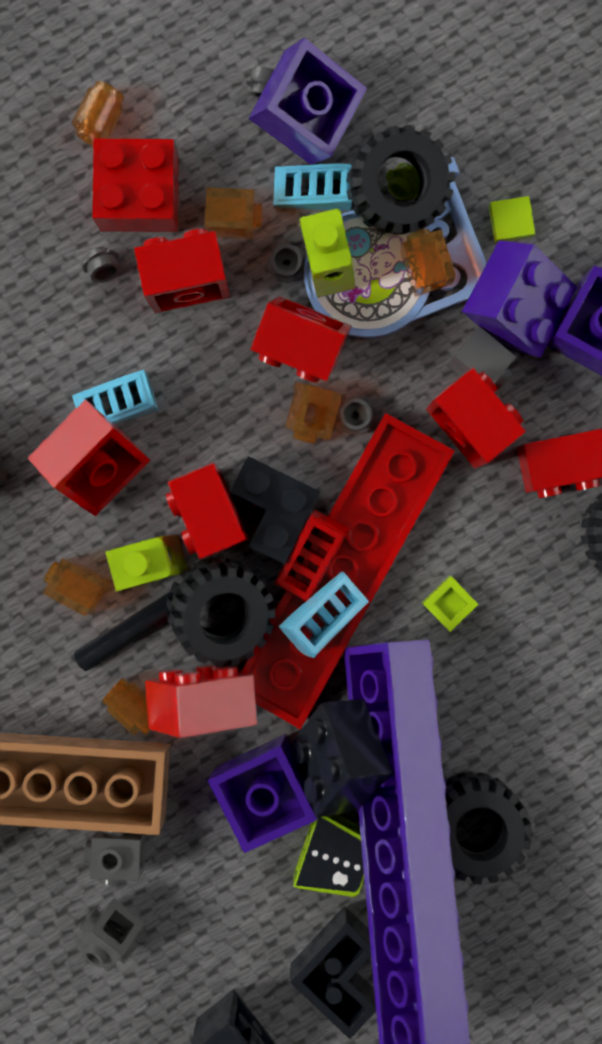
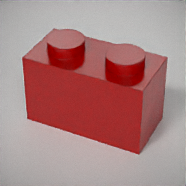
M602 429L527 443L517 447L525 492L537 491L538 499L562 494L561 486L575 483L577 491L601 486L599 478H602Z

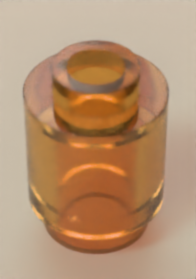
M96 81L93 87H89L72 120V125L77 130L76 136L92 146L93 138H110L124 109L122 106L124 100L122 93L102 81Z
M124 678L120 679L101 702L108 707L106 712L133 736L139 730L146 735L151 730L148 725L146 692L134 681L129 683Z

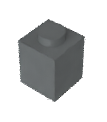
M479 326L447 366L460 377L471 368H474L478 374L484 372L495 383L498 391L512 375L513 372L508 369V366L516 356Z

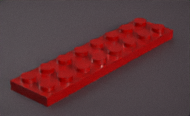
M387 413L384 414L328 517L348 527L349 531L314 593L316 594L340 572H344L369 602L314 658L303 655L279 628L295 610L306 602L286 591L275 610V617L270 619L274 626L272 633H264L263 638L267 641L262 649L257 645L253 650L255 655L247 660L241 671L242 674L253 675L256 705L299 729L302 728L455 450ZM322 530L318 533V535L331 542L335 539V537ZM314 544L310 547L311 550L324 557L327 554V551ZM304 558L302 562L304 565L315 571L318 570V565ZM298 572L294 576V578L308 586L312 581ZM340 590L335 593L345 607L351 603ZM328 601L323 605L333 617L338 614ZM316 613L311 617L320 628L325 625ZM305 625L300 628L301 632L308 639L313 635Z

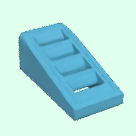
M335 163L275 167L273 207L317 210L340 208V211H351L352 199H348L347 191L350 187L349 182H346L347 173L350 172L352 165ZM286 177L294 178L293 196H285ZM302 178H309V195L301 196ZM317 179H325L324 195H316ZM333 180H341L340 194H332Z
M145 370L122 376L72 395L76 408L85 399H93L96 409L113 424L159 410L148 373ZM137 385L142 402L137 405L134 403L130 387ZM122 390L127 405L126 409H120L115 391ZM105 394L108 395L113 411L112 414L107 416L101 396Z
M340 572L295 610L279 628L303 655L314 658L369 601L344 572ZM338 590L351 602L347 607L335 595ZM327 601L338 613L335 617L323 606ZM315 613L325 623L322 628L311 618ZM303 625L313 634L309 639L300 630Z

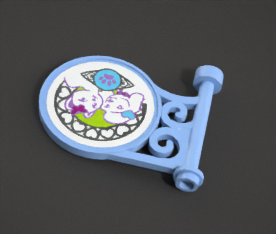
M451 157L453 162L448 164L449 172H455L456 178L460 172L454 157ZM455 181L450 183L449 189L454 191L452 198L444 204L447 207L442 215L434 219L435 222L424 228L422 235L419 231L402 235L383 234L377 232V228H369L365 225L363 217L356 215L353 210L341 214L352 258L356 289L317 298L306 255L304 282L308 298L314 310L352 325L348 336L375 339L391 335L411 322L467 301L487 263ZM450 213L457 230V236L447 244L438 245L432 242L431 232L439 230L437 238L439 240L446 239L449 234V226L442 219ZM430 252L440 256L434 265L432 264ZM453 264L459 266L465 272L467 283L462 290L425 305L432 281L439 289L444 291L454 289L459 283L460 272L456 268H452L450 271L452 279L444 280L441 276V270L444 266ZM333 272L325 277H334L342 272Z

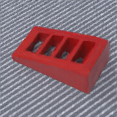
M314 510L274 584L305 601L310 599L344 541L349 528ZM314 526L335 537L334 541L331 542L313 532ZM309 541L327 551L326 556L324 557L304 546L305 542ZM298 555L318 565V570L315 571L297 561ZM293 569L312 581L308 586L288 575V573Z

